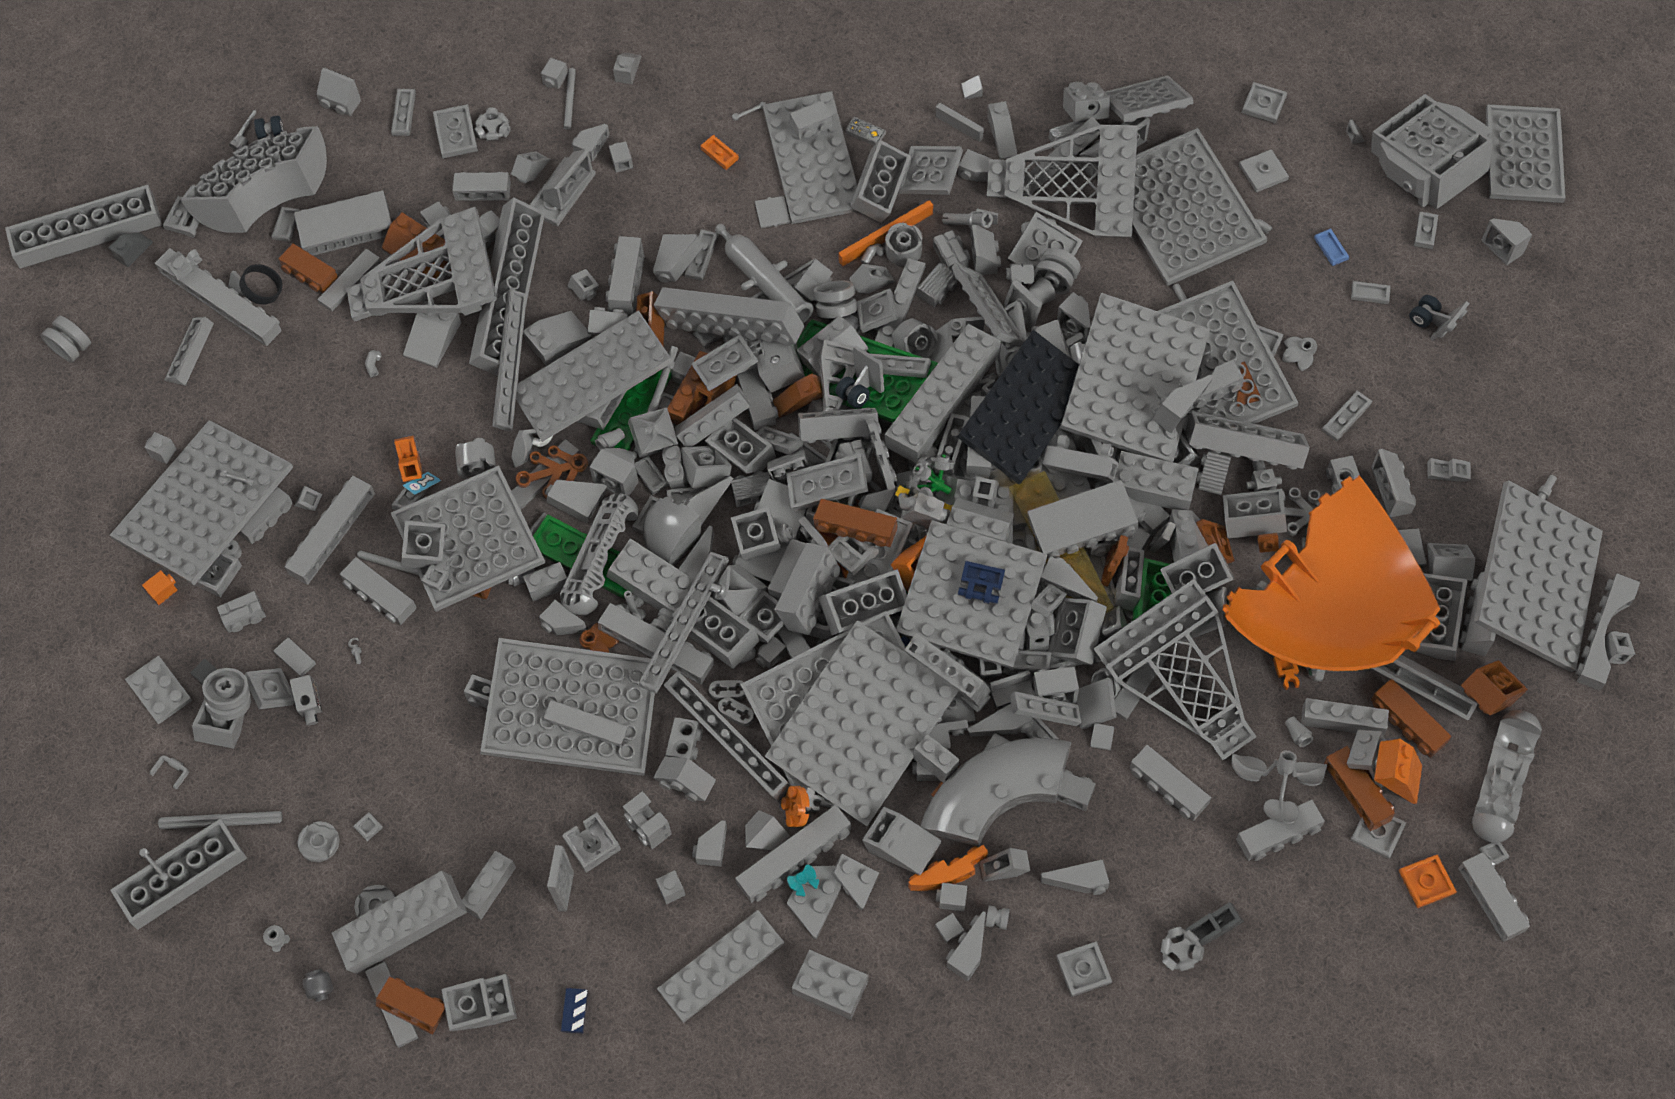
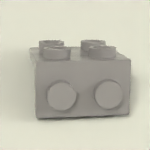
M1357 730L1347 761L1349 768L1369 770L1373 780L1380 742L1387 741L1381 731ZM1374 780L1375 784H1377L1380 788L1383 787V785Z

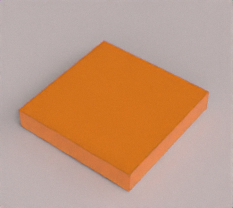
M1438 855L1431 856L1398 870L1417 908L1457 893Z

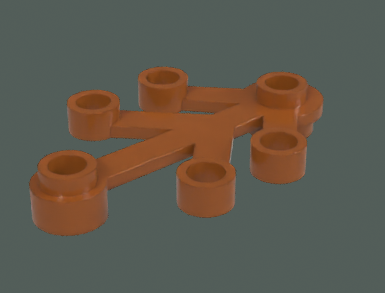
M555 445L550 446L548 449V456L550 458L558 457L566 461V463L559 464L542 456L539 452L533 451L530 454V462L533 464L540 463L548 468L531 474L527 471H520L516 475V484L521 488H526L533 481L552 476L547 486L542 490L543 497L547 499L545 491L550 484L554 485L555 481L560 479L563 472L570 470L565 481H574L578 472L586 470L588 459L585 455L580 453L570 455L559 450ZM554 449L557 451V454H551L550 451ZM537 455L539 459L533 460L532 456ZM580 461L582 465L576 466L575 462ZM525 478L527 482L521 483L520 479Z

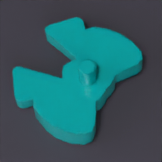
M806 865L804 870L796 876L787 877L789 887L796 891V896L805 897L802 885L808 882L814 889H817L819 880L816 879V872L810 865Z

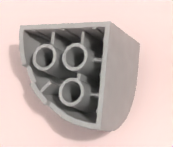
M659 498L646 515L643 524V540L646 549L675 567L701 538L700 515L683 503L680 505L673 503L675 500L672 498Z

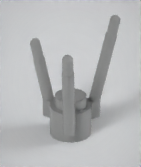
M256 110L251 113L238 134L229 143L233 150L237 151L247 145L248 140L243 134L254 118ZM256 140L247 145V147L256 145Z

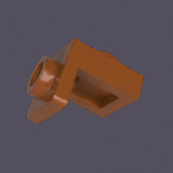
M1277 533L1257 535L1259 553L1279 550Z

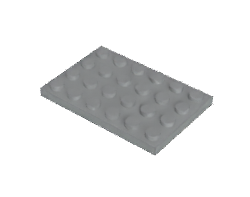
M1487 104L1486 126L1489 127L1491 131L1490 138L1493 140L1488 171L1489 198L1564 203L1566 198L1560 109Z

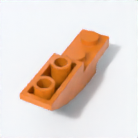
M984 845L980 847L974 846L967 851V855L964 857L953 859L949 863L950 866L944 860L939 863L935 861L921 875L914 874L911 876L908 888L910 891H929L941 889L942 883L957 884L975 875V868L973 866L987 858L988 851Z

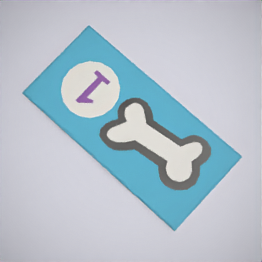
M427 472L422 475V478L414 479L402 486L416 495L441 480Z

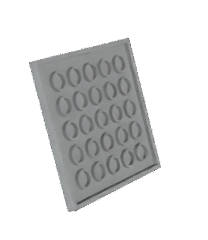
M499 466L391 512L402 539L404 537L405 521L445 524L443 554L450 557V560L453 562L451 567L446 570L450 575L441 591L423 584L436 612L545 563L541 551ZM430 566L416 568L421 580Z
M931 520L896 629L898 634L913 638L917 633L932 645L1013 669L1031 611V604L1035 598L1048 554ZM965 561L1005 570L1001 591L992 590V595L999 596L998 604L991 602L986 604L982 600L973 598L968 600L964 596L958 595L959 587L968 588L967 583L961 582ZM974 586L975 591L986 592L985 587Z

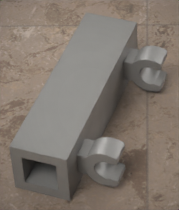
M1059 435L1057 447L1048 445L1046 451L1043 452L1042 464L1048 469L1114 482L1119 465L1114 458H1111L1114 447H1111L1110 444L1103 443L1101 456L1067 449L1070 439L1064 435Z

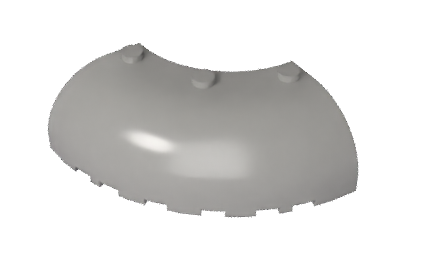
M318 126L297 128V132L292 133L284 131L274 138L267 136L257 140L258 144L249 148L246 145L233 152V157L226 161L222 159L212 166L213 170L200 177L201 181L196 186L192 185L181 199L186 210L197 221L211 229L227 233L247 232L260 216L277 205L294 198L315 195L323 181L327 164L326 147Z
M1051 738L1020 739L991 747L975 755L955 770L940 786L924 814L920 827L932 835L980 847L982 839L993 821L1009 809L1025 802H1057L1071 742Z

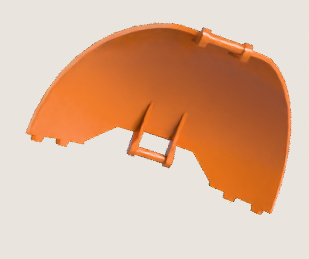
M1360 475L1355 479L1350 476L1341 482L1342 488L1331 496L1325 493L1318 499L1320 504L1309 512L1306 543L1299 553L1293 542L1285 540L1281 544V548L1261 565L1262 571L1271 581L1264 590H1248L1237 587L1234 593L1230 591L1227 595L1229 604H1224L1222 610L1228 621L1253 644L1273 656L1296 665L1328 671H1357L1393 663L1407 649L1416 652L1420 648V643L1427 635L1440 625L1439 619L1435 617L1440 607L1423 571L1395 524ZM1286 554L1293 563L1281 575L1275 565Z

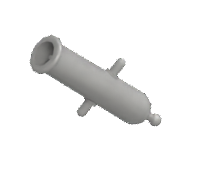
M718 224L715 231L727 241L725 243V252L728 258L750 279L741 285V289L747 290L752 286H757L770 300L790 302L802 323L806 322L812 315L813 306L811 303L806 302L780 274L779 271L787 267V261L783 260L776 265L772 264L748 237L740 234L732 236L726 231L723 224Z

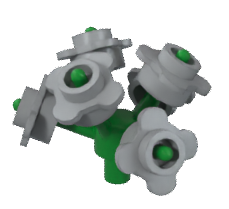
M944 454L938 455L937 458L930 455L921 457L913 470L914 478L910 475V480H906V485L904 486L910 489V497L917 493L933 497L932 492L939 491L948 495L952 488L944 484L945 480L942 479L943 471L949 470L950 465H954L955 462L949 460L950 457ZM933 467L939 469L938 476L933 472Z

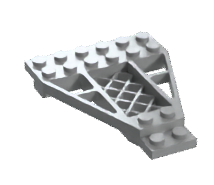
M1098 125L1007 158V160L989 159L987 197L1008 198L1095 237L1132 238L1138 126ZM1100 131L1099 156L1097 158L1073 156L1074 139ZM1071 141L1070 155L1068 157L1034 155ZM1037 162L1050 163L1043 169ZM1056 163L1068 164L1063 169H1061ZM1074 163L1087 164L1082 169H1079ZM1036 164L1041 171L1033 178L1027 170ZM1052 164L1059 170L1053 178L1046 172ZM1070 165L1078 171L1071 179L1064 173ZM1089 165L1096 171L1090 179L1082 173ZM1025 172L1032 179L1026 185ZM1044 173L1050 180L1042 187L1036 179ZM1060 174H1063L1068 181L1060 188L1054 180ZM1079 174L1086 180L1080 188L1073 182ZM1098 175L1096 188L1091 181ZM1035 182L1040 190L1032 196L1026 188ZM1051 183L1059 189L1052 196L1044 190ZM1071 183L1077 191L1069 197L1063 189ZM1087 184H1090L1095 192L1087 198L1081 190ZM1043 191L1048 197L1037 196ZM1060 192H1062L1065 197H1055V196H1057ZM1078 193H1080L1084 198H1073V197H1074L1075 195H1077ZM1032 202L1067 203L1066 218L1060 217L1033 205ZM1072 203L1096 204L1094 230L1070 221V205Z
M472 207L439 219L361 277V283L346 288L351 317L354 321L369 316H382L387 313H463L466 316L482 310L481 305L495 301L497 297L478 210L476 207ZM443 228L445 245L424 253L422 243ZM416 247L418 248L416 256L399 261ZM443 260L448 262L444 269L439 267ZM426 266L431 268L427 275L422 273ZM439 271L441 273L438 278H433L435 272ZM409 272L413 273L410 280L405 279ZM446 275L451 276L450 279L443 281ZM419 276L424 278L420 285L415 284ZM392 278L396 279V281L391 287L388 285V283ZM429 281L434 282L433 285L426 287ZM402 282L407 284L402 291L398 290ZM412 287L416 288V291L408 293ZM456 290L457 305H434L433 297ZM395 293L399 294L397 298L391 299ZM424 300L429 302V305H413Z
M1195 579L1183 585L1093 648L1117 683L1211 743L1222 760L1257 737L1244 719L1218 610ZM1214 616L1222 645L1209 654L1203 655L1191 638L1190 632ZM1184 636L1188 640V642L1178 641ZM1177 643L1189 645L1187 657L1175 655ZM1174 644L1173 654L1162 652ZM1191 647H1193L1201 659L1190 657ZM1221 649H1223L1230 677L1231 690H1228L1208 662V659ZM1158 655L1155 665L1151 659ZM1160 655L1172 657L1170 668L1159 667ZM1175 657L1186 659L1185 671L1173 669ZM1189 660L1201 662L1199 673L1187 672ZM1145 663L1150 664L1162 681V686L1147 697L1123 682V678ZM1203 664L1206 665L1213 676L1202 674ZM1158 669L1170 671L1168 682ZM1172 671L1184 673L1182 685L1170 683ZM1187 674L1198 676L1196 688L1185 686ZM1201 677L1213 679L1211 690L1199 688ZM1215 680L1225 693L1214 691ZM1170 686L1181 688L1180 699ZM1184 688L1196 690L1194 702L1182 700ZM1164 689L1168 690L1188 720L1183 721L1151 700V698ZM1199 691L1210 693L1209 704L1197 703ZM1213 693L1225 695L1223 707L1211 705ZM1227 697H1228V698L1230 699V701H1231V703H1229L1228 705H1226V703H1227ZM1182 703L1193 704L1192 716ZM1196 705L1208 707L1206 719L1194 717ZM1211 708L1221 709L1209 717ZM1195 720H1200L1203 722L1197 725Z

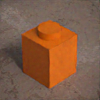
M161 570L142 585L158 605L178 591L174 586L176 581L170 574L165 575Z

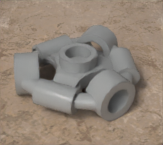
M496 108L486 109V113L480 115L475 122L476 127L474 128L479 139L485 138L487 141L498 140L502 136L507 137L511 130L507 117L504 113H499ZM482 126L488 130V133L485 134Z
M1181 927L1168 930V935L1162 941L1160 951L1163 953L1162 962L1172 971L1174 969L1184 971L1193 968L1195 963L1202 961L1204 947L1199 943V938L1190 930L1186 931ZM1184 936L1183 941L1179 943L1171 941V939ZM1192 945H1195L1191 959L1189 958V949ZM1169 953H1174L1180 959L1178 964L1168 956Z

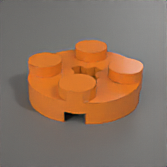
M789 786L786 797H783L781 800V807L785 810L786 825L788 827H803L808 821L809 814H805L806 807H809V797L804 787Z

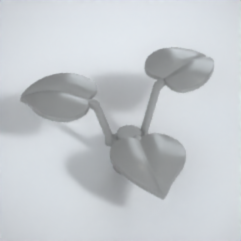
M1287 750L1282 751L1279 760L1275 759L1268 769L1266 764L1258 758L1239 756L1233 753L1231 757L1233 769L1237 775L1245 780L1259 781L1261 775L1267 776L1275 767L1278 773L1284 776L1279 800L1270 799L1266 801L1264 812L1271 819L1281 823L1284 822L1285 824L1295 822L1299 815L1295 803L1283 801L1288 775L1292 773V776L1297 777V780L1304 785L1317 786L1322 783L1327 769V764L1296 762V754Z

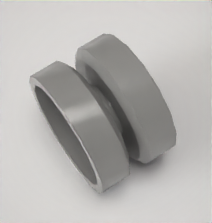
M1048 248L1044 251L1040 262L1034 269V279L1037 281L1039 278H1045L1052 284L1056 294H1066L1070 291L1074 280L1077 278L1081 266L1079 261L1069 252L1059 248Z
M845 280L830 281L814 287V298L816 301H819L816 304L818 317H844L857 311L856 299L852 297L855 294L853 282Z
M58 316L52 322L53 328H46L40 334L42 340L50 349L70 363H73L79 357L78 350L85 351L91 344L86 334L63 316Z
M233 668L217 669L204 680L202 686L207 711L212 717L225 721L234 720L244 715L250 708L249 686L247 678L242 672Z

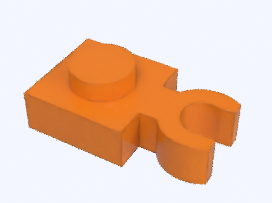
M1274 656L1273 662L1278 678L1284 677V689L1288 690V682H1293L1295 688H1298L1300 681L1294 676L1299 673L1298 666Z

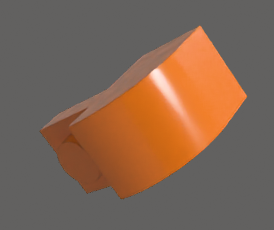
M414 436L394 439L403 482L422 478L420 456Z

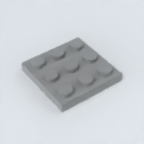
M911 146L908 154L911 158L900 185L899 194L950 195L963 153L961 146Z

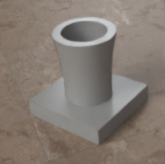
M1039 278L1028 289L1018 280H1015L1011 283L1003 306L1006 307L1015 301L1022 304L1025 327L1030 330L1032 326H1035L1042 305L1055 299L1054 287L1045 278Z

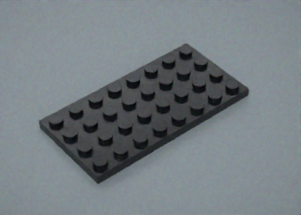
M1033 329L957 435V438L1017 484H1020L1061 426L1079 364Z

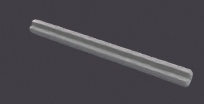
M282 812L161 817L158 824L160 829L208 827L220 818L226 826L272 824L282 821Z

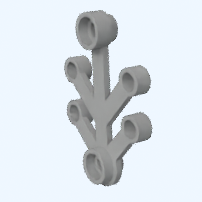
M1296 487L1290 489L1288 497L1290 500L1295 501L1301 509L1284 507L1285 516L1302 517L1297 522L1288 524L1287 533L1291 536L1296 535L1298 530L1308 524L1309 512L1313 510L1300 496L1301 491ZM1311 490L1308 494V500L1318 506L1320 504L1318 501L1321 496L1318 490ZM1295 492L1297 496H1293L1291 493ZM1314 494L1317 498H1313L1311 495ZM1290 527H1294L1296 530L1292 531Z

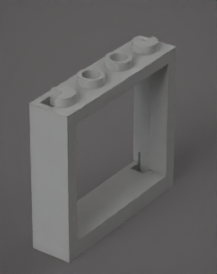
M916 633L904 649L911 657L958 688V693L976 706L980 707L990 694L991 690L983 680Z

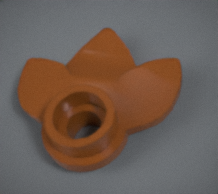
M595 623L590 630H585L579 639L583 648L609 653L610 648L619 642V640L600 631L598 623ZM589 638L593 639V641L587 642L586 640Z

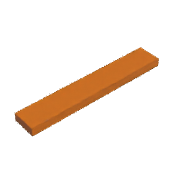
M930 200L926 201L840 251L839 263L843 267L862 256L867 247L884 243L888 230L893 225L907 223V225L913 226L933 214L932 202Z

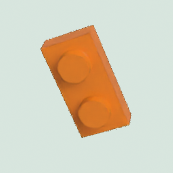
M714 135L700 145L701 150L725 170L739 160L738 155Z

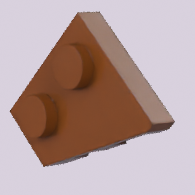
M1204 519L1197 521L1196 524L1208 546L1216 543L1227 564L1234 562L1225 526Z
M1120 535L1107 553L1100 585L1108 587L1122 558L1126 557L1129 550L1127 545L1128 537Z

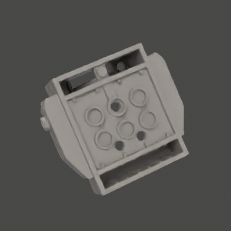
M1424 94L1372 132L1371 152L1379 157V162L1386 176L1400 185L1406 192L1418 197V204L1425 207L1427 204H1430L1435 209H1438L1489 171L1493 140L1490 138L1491 131L1489 127L1460 107L1436 102Z

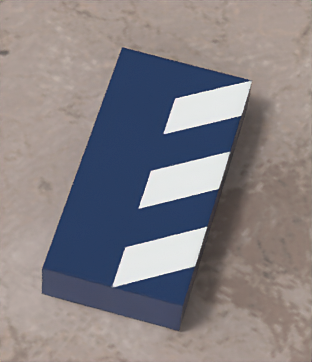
M566 988L561 1026L562 1032L583 1033L588 997L587 989Z

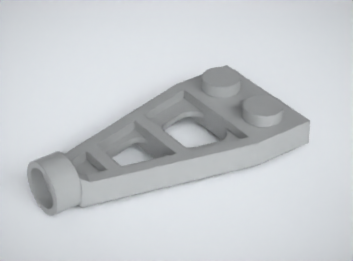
M828 340L822 341L819 357L823 412L839 410L843 402L840 397L829 394V383L838 385L841 380L831 376L830 363L845 366L846 371L843 378H853L856 371L854 347Z

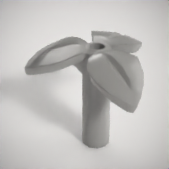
M626 591L624 597L627 605L624 603L618 605L624 607L626 612H632V615L637 614L644 619L646 616L645 611L637 609L644 604V601L636 595H632L631 591Z

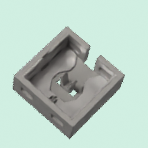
M222 552L197 581L195 586L221 598L242 565L237 558Z
M598 813L583 821L586 828L583 832L580 833L578 827L575 826L562 835L565 843L586 873L621 850L620 845Z

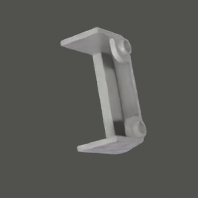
M984 318L952 319L937 329L938 339L933 347L935 351L929 357L930 360L939 363L952 346V337H958L967 324L983 331ZM981 379L971 393L981 391V388L990 382L991 379Z

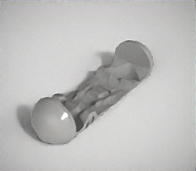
M615 493L604 498L602 501V505L560 592L562 605L575 615H588L598 606V602L593 598V591L598 590L604 585L603 569L607 562V551L613 546L618 533L625 531V520L635 521L638 518V506L630 496L623 493ZM604 514H611L609 519H602Z
M1513 710L1505 714L1500 720L1487 774L1485 775L1472 818L1473 830L1481 839L1487 842H1503L1511 837L1514 832V824L1520 810L1522 785L1527 777L1530 763L1534 759V748L1542 731L1540 722L1530 712ZM1508 744L1518 745V750L1508 749Z

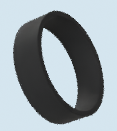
M255 264L245 269L240 278L239 286L247 299L257 304L267 305L273 303L282 291L283 283L275 270L266 265ZM251 272H260L269 276L276 284L277 294L271 297H262L255 294L246 285L245 275Z

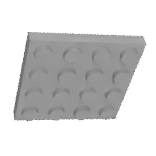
M1168 75L1105 91L1110 97L1109 107L1124 122H1133L1141 117L1148 118L1156 113H1167L1175 108L1183 109L1187 105L1193 104V97Z

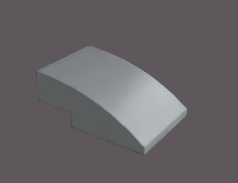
M506 974L489 979L480 978L441 989L450 1031L479 1028L517 1019L510 982Z

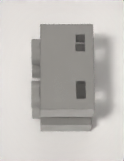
M642 791L623 806L625 812L623 816L630 830L634 831L636 829L640 842L645 847L649 845L651 849H654L672 834L669 823L661 812L648 820L655 813L649 807L651 800Z

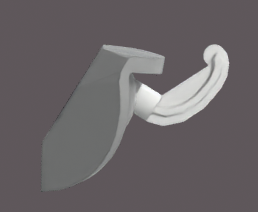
M536 429L519 430L512 451L514 467L517 468L527 462L532 445L543 447L551 441L553 436L542 442L532 435L536 433Z

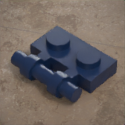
M965 561L961 582L967 583L968 588L959 587L958 595L964 596L968 600L973 598L982 600L986 604L990 602L998 604L999 596L992 595V590L1001 591L1005 570ZM974 586L985 587L986 592L975 591Z

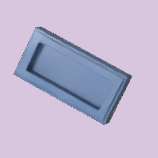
M1332 229L1314 236V239L1332 266L1349 259L1347 252Z

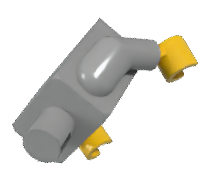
M899 485L895 495L898 497L899 505L903 509L902 519L928 529L931 520L947 524L953 505L946 504V502L922 493L908 497L910 489Z

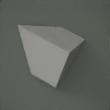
M760 810L745 825L746 847L774 850L790 837L774 816Z

